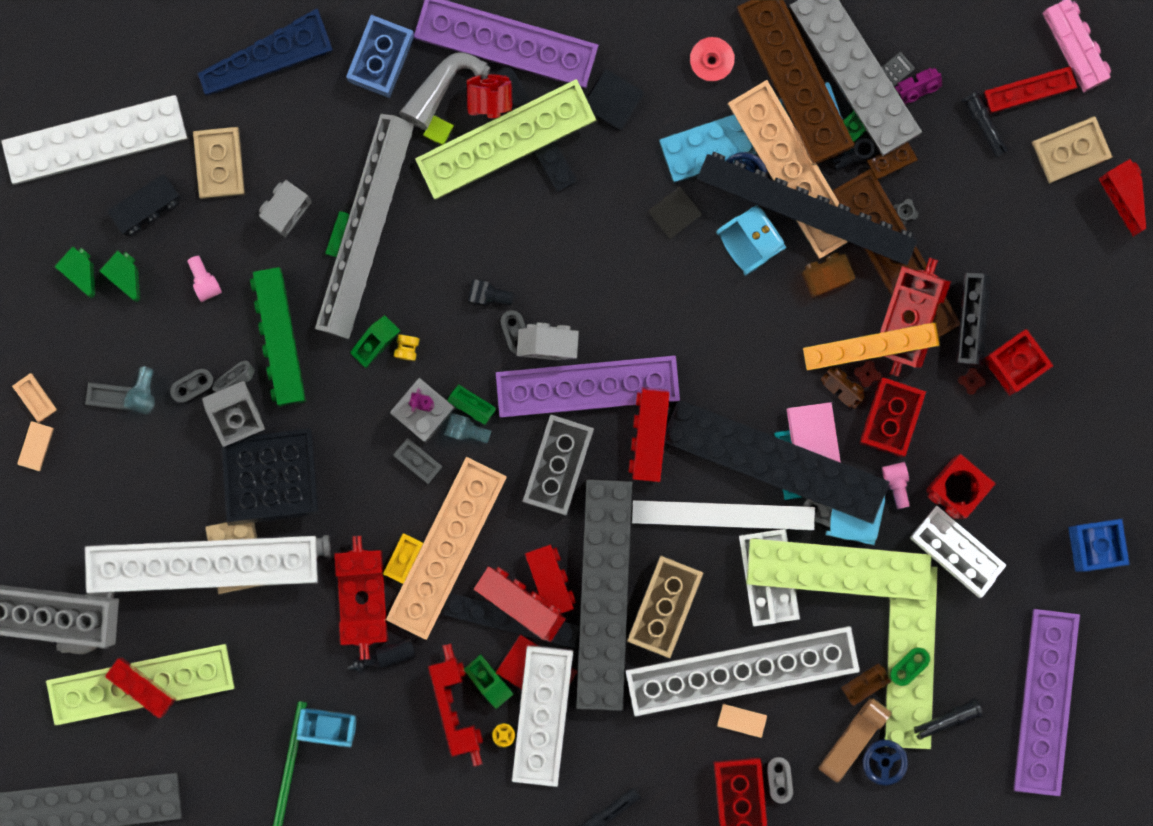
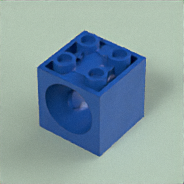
M1122 519L1068 527L1075 572L1129 565Z

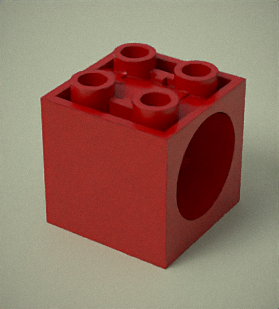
M1027 329L1018 333L984 358V362L1008 395L1018 392L1053 367Z
M959 454L950 460L925 491L929 493L927 497L936 505L942 504L947 508L945 510L946 514L954 520L956 518L961 520L966 519L996 483L963 455ZM952 473L953 476L964 474L972 483L971 492L973 493L966 504L965 502L954 504L946 496L945 482Z

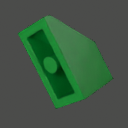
M72 246L55 267L87 296L93 298L95 296L94 266L89 260L91 255L83 248L77 250Z
M117 251L100 272L132 300L138 302L140 300L138 267L133 264L136 260L126 251L123 255Z
M384 315L368 328L350 353L367 368L391 344L401 330Z
M482 655L478 656L464 668L481 693L496 709L513 695L509 687Z

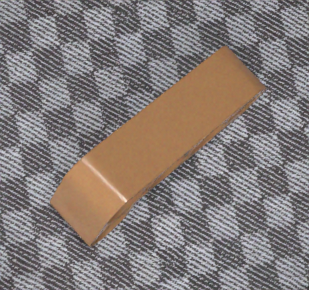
M869 698L818 769L838 783L876 730L886 723L892 712L875 699Z

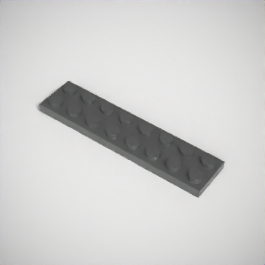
M178 773L0 792V826H121L182 818Z

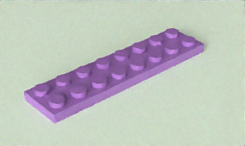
M446 0L424 1L414 34V39L457 52L472 54L484 60L511 66L515 69L567 84L577 79L581 88L584 89L587 87L598 49V44Z
M676 356L496 372L500 418L636 405L637 392H641L642 387L668 389L670 391L669 402L680 401Z
M1033 609L1014 791L1060 796L1080 614Z

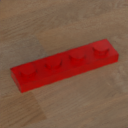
M1071 66L986 90L984 91V96L991 114L1077 88Z

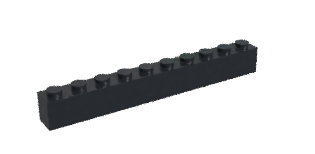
M714 151L712 155H706L697 180L896 262L908 265L918 241L913 238V233L901 229L900 233L892 230L893 225L884 221H880L879 224L872 222V216L859 212V215H855L850 212V207L840 203L837 207L829 204L830 199L821 195H817V198L809 196V190L797 186L796 189L787 187L788 182L776 177L775 181L766 178L767 173L755 169L754 172L746 170V165L736 160L733 161V164L724 161L726 156Z

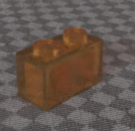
M835 253L826 257L827 261L818 264V261L805 266L806 270L802 272V276L812 298L853 282L856 279L846 254L839 256V253Z

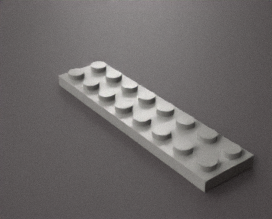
M798 0L789 6L882 156L887 155L922 134L921 129L839 0Z

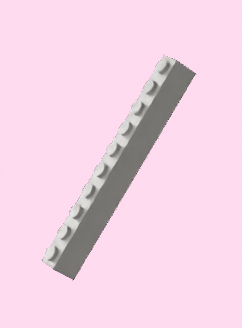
M380 114L315 329L333 336L349 339L394 189L399 179L403 160L405 159V153L412 136L414 124L397 116Z

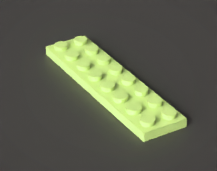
M576 79L415 159L436 200L597 120Z
M750 539L746 584L928 600L931 556L927 554Z
M930 567L928 600L890 597L887 676L891 680V668L912 648H924L930 655L929 665L910 684L899 686L891 680V683L886 687V708L892 713L885 723L884 740L894 741L902 748L931 749V735L919 740L916 736L921 732L915 734L914 726L932 720L937 567ZM916 654L914 661L916 663L921 662L922 657ZM903 670L898 671V678L902 679L905 677Z
M226 644L130 663L177 698L176 701L235 689ZM110 668L46 681L54 725L143 708V706L104 677Z

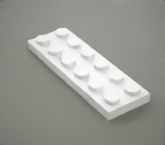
M527 646L512 782L558 786L573 650Z

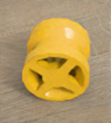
M499 724L493 730V741L501 747L509 746L515 739V730L509 724Z

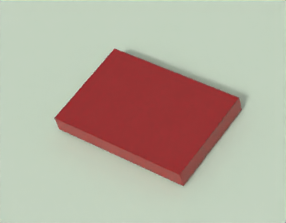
M520 634L496 671L498 675L520 689H523L527 646H539L522 634ZM571 667L569 685L578 672L573 667Z

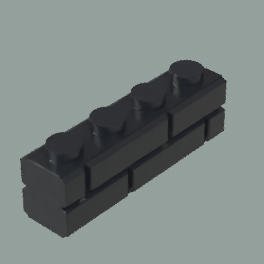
M964 273L956 363L959 365L983 367L986 338L984 332H986L990 294L988 288L991 282V277L987 274Z

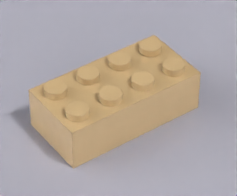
M660 556L627 641L670 658L703 572Z

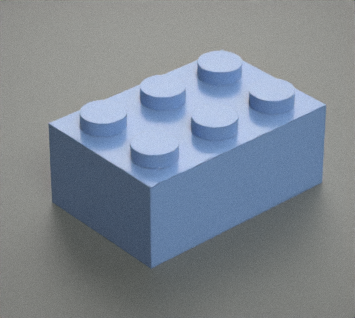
M371 15L346 78L348 82L390 98L414 39L413 31Z

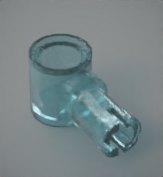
M146 367L139 368L136 386H133L127 392L124 400L126 408L143 414L150 413L154 405V396L150 395L151 389H149L153 374L152 369Z
M451 413L444 435L462 441L471 438L488 443L491 431L472 425L473 422H470L469 418Z

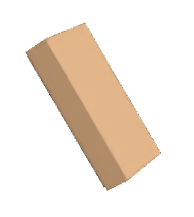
M32 373L12 386L38 423H41L58 411Z
M31 421L17 464L41 471L54 428Z
M723 704L717 726L762 738L767 715Z

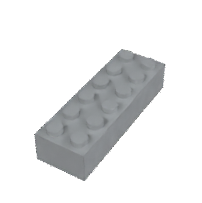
M0 585V635L106 648L114 645L116 642L119 599Z

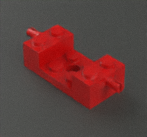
M929 258L925 270H916L902 266L880 333L933 323L939 303H944L951 281L939 278L934 274L938 260ZM909 310L915 314V320L910 324L904 319L905 313ZM928 348L884 356L894 361L890 374L899 376L903 364L912 367H922Z
M352 536L353 550L347 553L335 554L341 622H339L341 645L353 644L360 646V660L370 659L369 645L375 642L388 641L383 558L381 550L367 551L362 549V536H357V539L356 536ZM360 591H365L369 596L365 604H359L356 601V594Z
M452 644L444 645L442 647L446 658L445 662L431 665L429 670L451 755L455 756L469 752L473 766L483 764L479 753L480 743L483 742L480 728L475 729V725L456 728L460 724L457 711L452 712L450 704L454 702L451 689H446L448 685L463 681L462 677L466 675L463 662L458 663V660L454 657Z

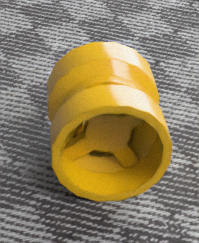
M398 335V347L395 349L393 357L415 361L417 355L415 348L419 345V338Z

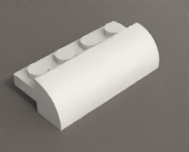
M938 506L930 512L910 536L913 542L978 598L985 594L994 583L995 578L1006 566Z
M786 529L739 536L746 581L750 539L788 542ZM747 585L753 626L800 619L796 589Z

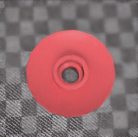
M708 37L700 40L693 47L690 54V64L693 72L699 78L706 81H718L724 79L731 72L734 66V53L726 41L718 37ZM708 58H715L716 63L713 65L709 64Z

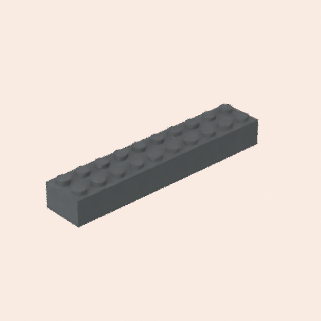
M587 480L577 709H623L632 482Z

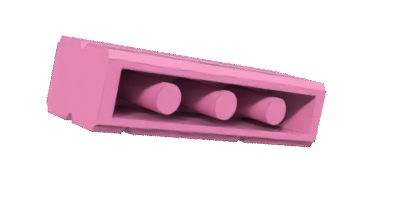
M1064 0L1047 8L1043 15L1069 66H1071L1082 91L1086 92L1110 79L1111 69L1106 61L1103 62L1100 58V47L1096 41L1092 42L1089 36L1091 31L1085 21H1081L1078 15L1080 14V9L1077 3L1071 0Z

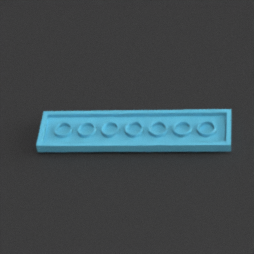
M825 83V86L839 112L830 83ZM779 99L781 105L783 106L784 110L786 111V109H785V107H784V105H783L781 99ZM734 115L659 140L674 183L698 175L706 155H712L713 151L726 156L724 161L731 155L739 152L757 155Z

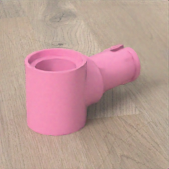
M200 256L190 258L187 262L195 277L193 287L201 303L221 294L222 291L214 275L211 276L210 273H207Z
M905 462L882 467L883 478L890 481L888 487L893 491L896 508L909 507L905 487L907 482H909V475Z

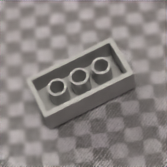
M550 414L525 492L524 503L565 516L567 515L594 428Z

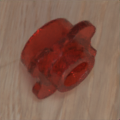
M867 361L863 367H858L854 371L855 376L859 378L863 387H869L873 381L881 379V373L875 369L873 361Z
M970 368L967 374L959 377L958 383L967 389L966 392L969 395H973L977 388L985 385V379L977 373L976 368Z

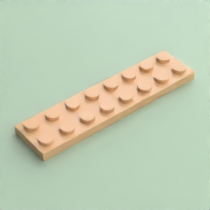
M767 80L727 103L758 157L764 162L767 172L773 181H775L776 177L788 182L787 187L796 189L797 186L809 190V196L817 198V195H821L830 199L829 204L838 206L837 198L817 164L813 166L796 128ZM797 221L818 259L848 242Z
M468 457L465 458L386 618L387 621L425 640L428 639L507 476Z

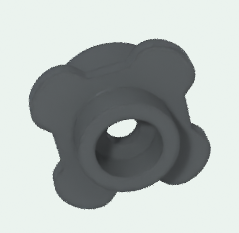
M906 199L903 203L893 206L903 225L911 219L915 220L918 218V212L915 211L911 199Z

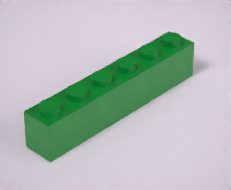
M277 267L253 272L254 278H251L250 282L252 291L257 292L258 300H255L254 304L256 313L261 314L262 322H259L258 326L260 335L265 336L266 344L262 345L264 357L269 358L270 366L266 367L268 379L273 380L274 388L271 389L272 401L277 402L279 407L306 402L282 269Z

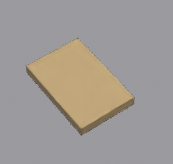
M1095 116L1032 142L1049 184L1112 158Z
M239 128L193 131L199 198L245 195Z

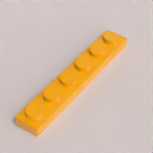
M936 323L806 347L803 348L807 370H813L940 345Z

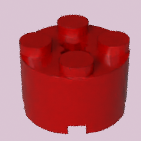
M491 74L488 75V79H481L480 76H475L467 80V108L469 115L487 114L488 118H499L501 113L512 111L511 80L509 81V77Z

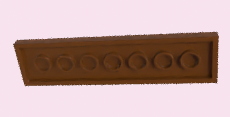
M751 0L737 6V11L799 134L813 166L854 148L855 144L784 0Z
M872 169L832 190L840 204L851 208V213L859 215V212L872 216L871 221L877 224L880 221L887 222L893 225L892 230L899 233L901 229L906 230ZM916 246L908 265L901 264L865 249L891 296L893 295L902 266L916 270H925L927 266ZM946 297L944 303H939L933 323H936L938 338L960 326V321ZM911 310L907 311L904 315L907 323L910 324L915 320V314Z

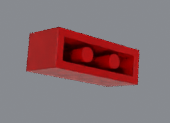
M550 544L525 553L539 595L544 598L542 602L547 606L550 604L556 606L561 610V613L572 610V604H575L576 601L572 590L567 592L565 583L569 581L565 570H560L557 561L561 559L557 547L552 549Z
M118 658L104 676L158 718L164 717L177 699L124 658Z

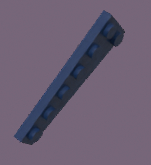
M315 9L293 21L290 25L276 30L268 37L256 41L248 48L240 50L231 55V57L198 73L205 95L208 96L333 52L319 10Z

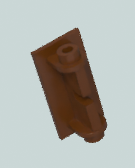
M907 142L887 155L882 156L880 154L867 162L876 178L880 179L918 161Z
M831 366L827 371L830 375L825 373L820 379L823 381L822 384L833 394L840 388L843 392L838 398L849 408L855 409L860 403L859 401L862 402L866 396L863 393V388L859 384L848 380L846 373L842 369Z
M878 663L842 686L841 689L851 704L855 706L891 683V680L887 676L885 669Z

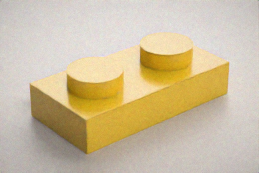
M403 533L383 574L404 584L423 543Z

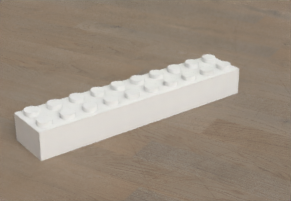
M850 626L625 670L634 716L860 672Z

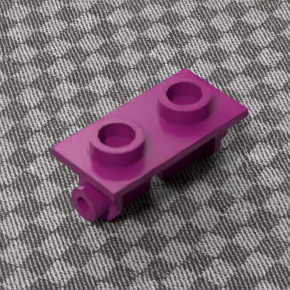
M928 68L916 74L919 82L915 83L913 78L910 77L897 83L898 86L894 88L904 104L911 103L927 93H933L942 87L941 73L938 74L936 68Z
M417 388L416 393L412 392L409 405L415 414L417 409L429 412L434 408V401L431 397L423 395L421 389Z

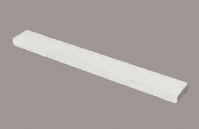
M633 500L632 523L814 530L815 507Z

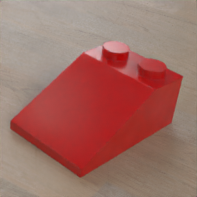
M1129 159L1104 174L1098 180L1132 236H1135L1146 229L1143 183L1140 175L1142 172L1138 164Z

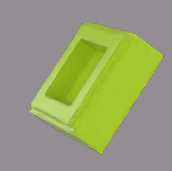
M433 116L423 136L440 145H444L454 125Z

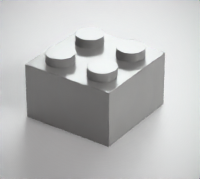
M287 180L284 183H278L273 190L275 195L270 201L266 200L259 209V212H261L259 217L262 221L285 238L312 203L308 195Z
M547 323L528 324L527 328L519 329L517 356L557 361L576 359L579 331L570 330L571 326L564 325L550 327V324Z
M419 378L390 413L427 443L455 408ZM417 388H420L423 395L431 397L434 401L433 410L426 412L417 409L416 414L413 413L412 407L409 405L412 392L416 393Z
M245 381L202 398L206 413L223 447L265 430L259 411Z

